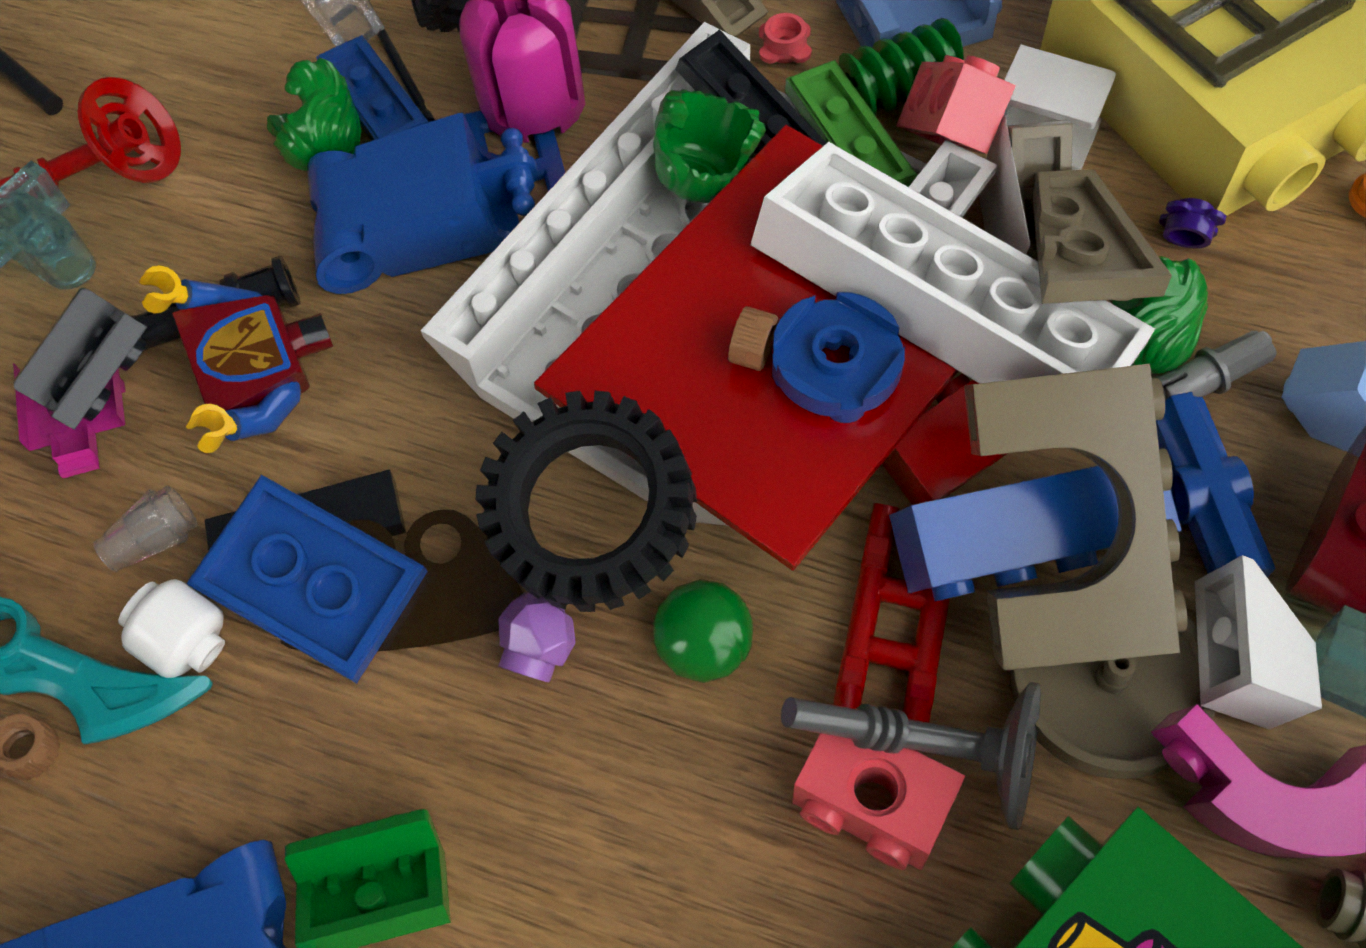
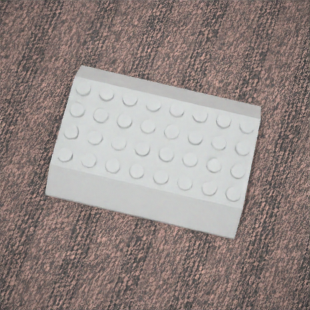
M704 22L421 329L423 338L481 399L513 419L522 412L527 414L531 422L543 416L537 403L548 398L535 390L534 382L709 204L689 202L681 199L661 184L655 171L653 141L656 116L660 102L671 90L680 91L684 89L691 92L695 91L675 70L679 58L717 32L718 28ZM722 31L750 61V44ZM777 90L798 112L787 94ZM948 140L943 142L927 164L902 152L918 175L909 188L961 218L996 173L997 164ZM754 153L748 158V163L756 156ZM601 445L579 447L568 452L648 502L649 488L646 472L636 460L616 448ZM693 502V509L697 516L696 523L726 525L700 505Z

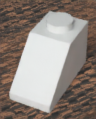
M1242 555L1195 581L1201 706L1266 729H1272L1322 709L1316 643L1254 559Z

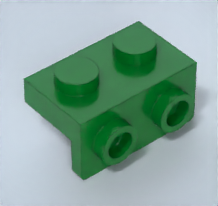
M426 809L397 814L331 833H324L312 838L292 842L285 846L284 860L296 882V948H358L451 923L445 852L431 816Z

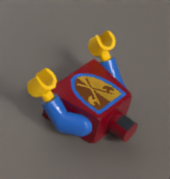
M161 265L152 266L147 269L139 280L141 285L156 286L163 292V294L152 292L145 296L142 305L148 312L154 314L162 313L172 303H176L177 307L181 309L172 314L205 403L194 410L186 424V428L193 429L202 426L211 430V432L204 434L197 444L198 449L204 453L216 451L225 437L230 441H235L276 431L300 402L301 394L310 387L300 358L334 347L321 313L287 324L274 296H262L256 291L188 279L180 281L179 276L173 270Z

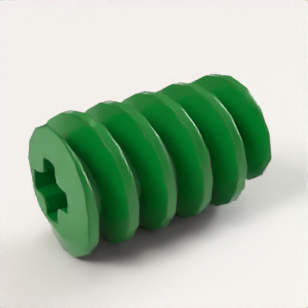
M939 18L932 22L931 25L922 24L917 26L912 32H900L893 36L892 40L883 38L875 42L872 47L864 45L853 51V54L842 53L839 56V66L876 116V100H878L882 109L886 112L896 108V93L905 104L922 62H943L945 55L964 60V50L961 36L955 26L948 19Z

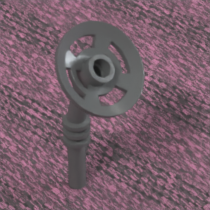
M1029 682L1020 693L1008 714L1003 729L988 726L985 733L911 720L901 710L888 709L882 706L876 707L872 704H861L858 708L853 709L794 697L787 698L783 703L781 722L787 728L849 738L858 748L871 749L873 751L895 754L905 748L981 762V770L996 773L1001 808L1008 827L1019 830L1022 825L1038 732L1035 723L1039 719L1041 690L1039 683Z

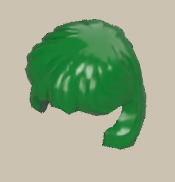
M319 58L316 62L309 60L295 62L286 76L284 87L287 93L297 95L300 98L302 107L291 114L269 115L267 117V130L272 136L276 137L273 144L280 151L284 161L296 169L307 172L309 159L317 153L343 151L354 154L355 146L360 145L361 126L346 79L330 61Z
M684 89L669 91L659 105L653 141L655 171L661 184L681 199L689 202L710 203L747 165L748 158L764 136L766 128L764 123L759 121V110L748 108L737 101L727 103L726 98L717 97L710 93L704 94L702 91L691 92Z
M1158 256L1172 274L1164 297L1133 298L1128 301L1110 300L1113 305L1155 328L1152 336L1132 366L1150 364L1151 373H1165L1176 369L1191 357L1199 341L1203 320L1208 308V287L1199 266L1190 258L1183 261H1172L1165 256Z

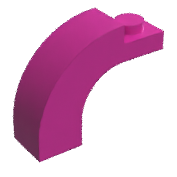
M1198 704L1170 713L1151 731L1154 737L1165 747L1162 750V754L1171 768L1184 779L1192 783L1198 782L1202 787L1183 807L1197 821L1225 840L1253 852L1281 858L1338 857L1366 852V745L1349 748L1321 778L1310 786L1301 788L1280 782L1259 769Z

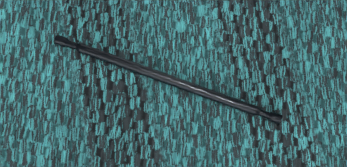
M358 0L411 99L428 122L435 121L431 111L426 108L425 100L369 0Z

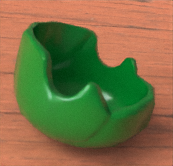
M699 579L676 586L658 606L654 617L653 637L658 656L677 676L706 683L728 677L739 668L741 662L746 660L752 647L753 621L748 606L738 593L724 583Z

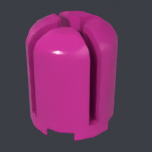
M566 0L467 1L459 19L460 39L477 102L486 118L489 129L501 136L507 128H516L523 135V143L529 142L528 135L545 133L559 126L561 134L567 131L579 119L586 104L571 7Z

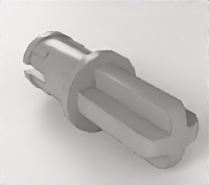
M1250 331L1214 350L1208 347L1202 348L1196 352L1195 359L1157 377L1162 383L1165 400L1172 395L1192 392L1196 397H1203L1212 392L1223 394L1229 391L1232 381L1272 362L1277 351L1272 344L1271 336L1267 332Z

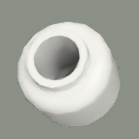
M171 579L161 584L153 581L145 584L127 602L118 619L119 624L124 627L121 634L123 648L165 678L181 676L191 668L198 673L203 672L214 662L225 645V640L218 636L223 626V611L185 582L177 579Z

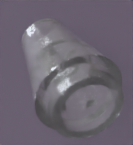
M166 485L157 492L148 489L103 533V536L93 542V546L103 563L112 571L118 572L126 566H131L188 541L187 533L196 528L198 524L185 500L172 487Z

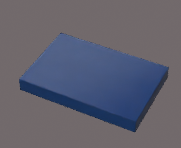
M261 475L186 584L357 684L428 571L418 562Z

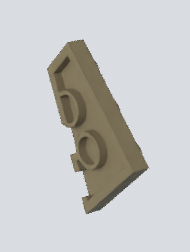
M1094 169L1042 171L1037 173L1032 198L1042 304L1098 300L1128 301L1133 298L1164 297L1172 274Z

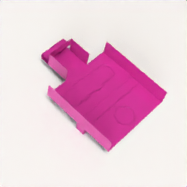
M13 363L15 379L20 369ZM119 368L105 386L106 389L111 391V394L103 409L90 422L82 418L75 430L51 417L44 406L15 390L19 441L29 451L51 445L52 458L58 464L59 475L62 478L100 469L96 433L126 425L122 393L126 391L125 383L119 375Z

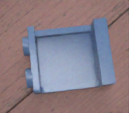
M836 0L860 45L870 47L880 39L892 40L893 36L900 32H912L917 26L922 24L931 25L932 22L939 18L948 19L961 36L963 47L993 38L997 14L1002 9V0Z

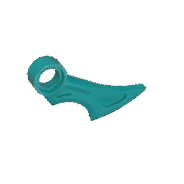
M0 597V621L14 619L16 622V631L13 638L6 645L0 647V694L5 696L16 693L35 692L60 700L69 708L76 719L81 741L84 745L116 738L154 724L187 706L210 690L213 685L212 680L207 676L165 678L159 674L119 668L91 658L40 636V625L35 616L14 600Z

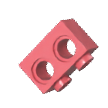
M945 55L943 62H922L896 127L939 145L948 140L968 151L987 154L1016 85L997 77L1000 70L999 66L967 55L965 60Z

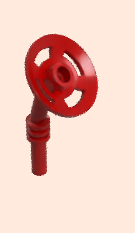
M118 77L98 79L84 89L78 102L79 125L87 143L49 161L41 157L37 159V166L32 162L26 163V170H22L20 167L14 168V175L0 180V205L23 195H26L29 199L34 198L36 190L44 194L47 192L48 185L52 189H56L59 187L58 181L100 162H103L111 170L129 180L141 183L160 181L176 169L180 160L181 142L175 123L158 99L140 85ZM104 96H115L124 99L123 104L111 102L99 107L95 100ZM142 113L154 125L161 146L150 144L147 129L138 118ZM107 114L120 115L112 122L106 117ZM91 123L97 127V133L99 136V138L97 139L94 135ZM133 150L140 154L139 157H128L126 155ZM148 161L156 164L154 168L149 170L129 168V166H141Z

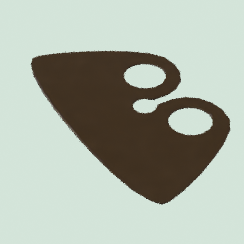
M436 510L426 513L412 524L407 532L404 543L405 556L423 565L428 572L377 652L444 644L499 631L498 619L500 615L523 592L518 582L491 555L485 544L488 537L469 517L455 510ZM356 519L347 522L396 550L392 535L383 525L371 520ZM437 524H448L454 527L461 538V548L457 556L443 564L427 560L420 548L424 532ZM281 640V644H283L284 646L288 647L289 649L297 650L296 648Z

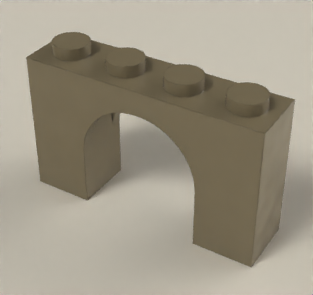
M1150 364L965 385L964 391L971 454L987 456L1049 448H1068L1085 455L1102 469L1113 486L1118 503V526L1113 542L1104 557L1089 571L1074 579L1063 582L986 590L993 657L1003 670L1180 653L1178 632H1184L1187 629V609L1182 592L1179 589H1173L1171 562L1179 560L1180 540L1173 519H1166L1163 491L1171 490L1173 473L1167 450L1165 448L1159 449L1156 420L1164 418L1165 396L1160 379L1158 377L1151 378Z

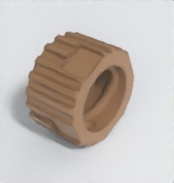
M748 306L743 308L731 338L728 353L729 362L761 371L765 367L773 348L774 332L778 324L777 315Z
M27 712L8 715L0 720V770L2 773L18 780H31V778H37L43 772L46 773L48 767L55 763L54 759L59 754L58 748H60V743L58 739L60 738L55 733L56 730L42 719L38 720ZM34 735L35 739L31 750L21 758L12 759L11 749L15 742L23 737Z

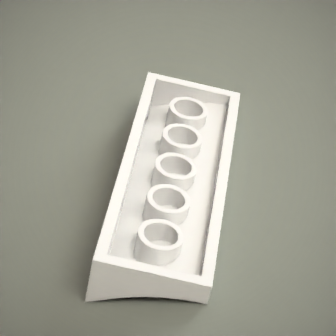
M830 142L826 143L764 197L750 244L836 296L837 292H848L876 301L894 316L900 328V336L978 383L1132 366L1155 331V328L1106 300L1042 304L1038 261Z

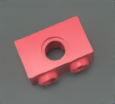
M820 734L794 784L792 803L802 808L800 816L812 826L832 835H839L841 829L868 842L865 848L866 851L882 863L900 870H905L907 865L910 864L922 871L964 781L965 775L915 750L903 748L899 753L895 754L873 751L871 749L858 748L849 738ZM864 783L880 784L890 793L893 804L884 810L868 809L858 801L854 790Z

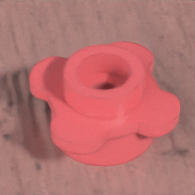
M779 13L770 17L759 28V37L764 41V46L759 49L760 59L769 64L776 62L791 63L793 61L796 63L806 62L810 59L812 53L811 47L807 45V38L811 34L810 26L801 17L792 13Z

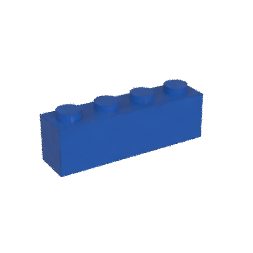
M1099 466L915 504L893 513L889 517L908 594L932 589L934 601L974 593L975 589L972 579L993 574L997 587L1038 578L1035 569L1037 564L1055 561L1058 573L1096 565L1098 563L1096 551L1110 548L1116 534L1119 515L1116 494L1110 480ZM1171 490L1163 491L1166 519H1173L1178 532L1182 531Z

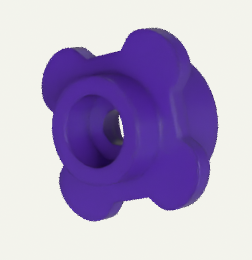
M1184 198L1180 201L1168 202L1166 206L1168 213L1160 215L1159 223L1164 227L1163 237L1167 241L1181 247L1199 249L1208 247L1211 244L1212 238L1217 236V226L1224 225L1227 216L1223 212L1214 209L1213 205L1207 201L1197 198Z

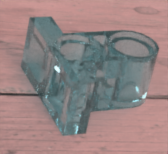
M33 161L28 162L0 187V269L13 259L53 287L58 289L79 287L94 274L96 268L95 258L71 223L61 215L71 205L46 169Z

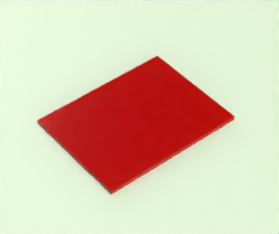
M785 125L534 382V387L536 391L546 398L551 397L559 407L567 406L565 393L581 391L586 402H593L594 393L597 390L610 392L616 404H620L623 396L637 401L642 413L645 414L650 409L660 417L666 430L670 429L679 443L692 473V481L696 487L697 502L695 503L794 571L957 374L958 370L898 334L903 347L905 346V361L896 389L881 405L865 411L859 420L851 423H840L834 421L830 416L815 414L800 407L788 398L782 389L775 384L772 377L773 348L765 367L761 371L729 362L728 353L734 328L740 313H742L743 308L746 306L775 314L779 322L789 308L803 299L816 295L815 303L822 300H836V296L750 245L764 197L823 147L816 141ZM841 345L835 351L826 347L821 350L826 354L828 361L834 363L850 361L848 359L850 348Z

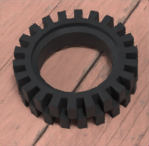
M595 390L593 402H586L581 391L565 393L567 406L558 408L551 397L537 403L543 416L531 422L527 414L522 412L512 420L520 432L513 439L501 432L493 442L501 455L497 461L488 457L484 459L480 471L489 482L488 486L477 485L475 500L484 508V512L478 513L476 516L479 529L489 538L485 541V544L491 555L500 562V566L527 592L538 599L541 596L552 606L565 610L567 604H572L580 612H595V604L605 603L611 610L625 606L622 597L633 592L640 599L652 592L647 583L657 575L664 582L674 571L669 563L673 556L676 554L683 558L689 547L685 537L687 529L694 531L697 516L693 509V502H697L696 487L692 481V473L678 441L670 429L666 430L660 417L650 409L645 414L642 413L637 401L623 396L620 404H616L610 392ZM596 445L616 448L632 456L646 472L649 495L647 509L642 521L626 542L612 552L586 559L558 556L540 546L530 526L528 509L534 485L538 477L552 461L562 454L579 447Z

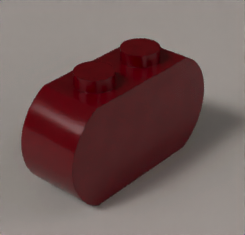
M1366 426L1356 437L1332 477L1285 587L1286 593L1351 624H1357L1366 616Z

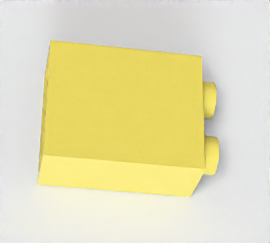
M1052 0L1040 50L1109 69L1116 73L1100 116L1183 199L1197 198L1207 201L1213 205L1214 209L1223 212L1226 216L1254 200H1257L1267 211H1275L1286 206L1301 195L1321 173L1326 160L1343 150L1348 152L1356 161L1366 160V0Z

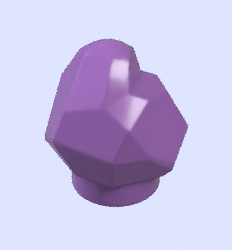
M525 592L513 600L498 619L500 646L504 648L498 666L550 683L555 666L564 665L576 643L573 619L565 612V609L552 606L541 596L538 599L529 592Z

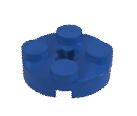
M837 292L836 300H822L815 303V295L794 304L779 320L773 338L772 377L775 384L782 389L786 396L800 407L815 414L830 416L834 421L840 423H851L859 420L865 411L881 405L896 389L905 361V346L903 347L898 336L900 328L894 316L886 308L868 297L855 293ZM841 345L850 348L848 358L850 361L845 363L828 361L826 354L821 350L826 347L835 351Z

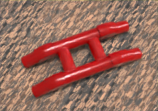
M873 503L832 705L853 709L861 705L869 663L909 671L902 711L908 719L930 723L950 598L934 601L932 589L908 594L904 579L886 576L894 537L889 515L898 512L899 508ZM881 602L920 610L915 644L874 636Z

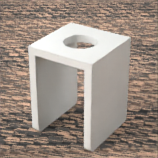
M1020 45L1004 79L1016 85L1004 113L1007 125L1064 120L1073 123L1072 170H1082L1101 123L1099 116L1113 85L1116 73L1109 69Z

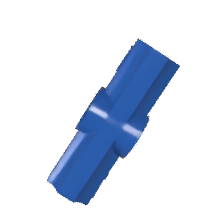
M1192 392L1170 396L1165 400L1164 418L1156 420L1159 449L1165 448L1171 460L1173 473L1171 494L1179 523L1181 525L1188 524L1208 574L1243 555L1254 559L1268 578L1276 568L1251 511L1254 490L1248 468L1238 456L1227 455L1203 397H1196Z

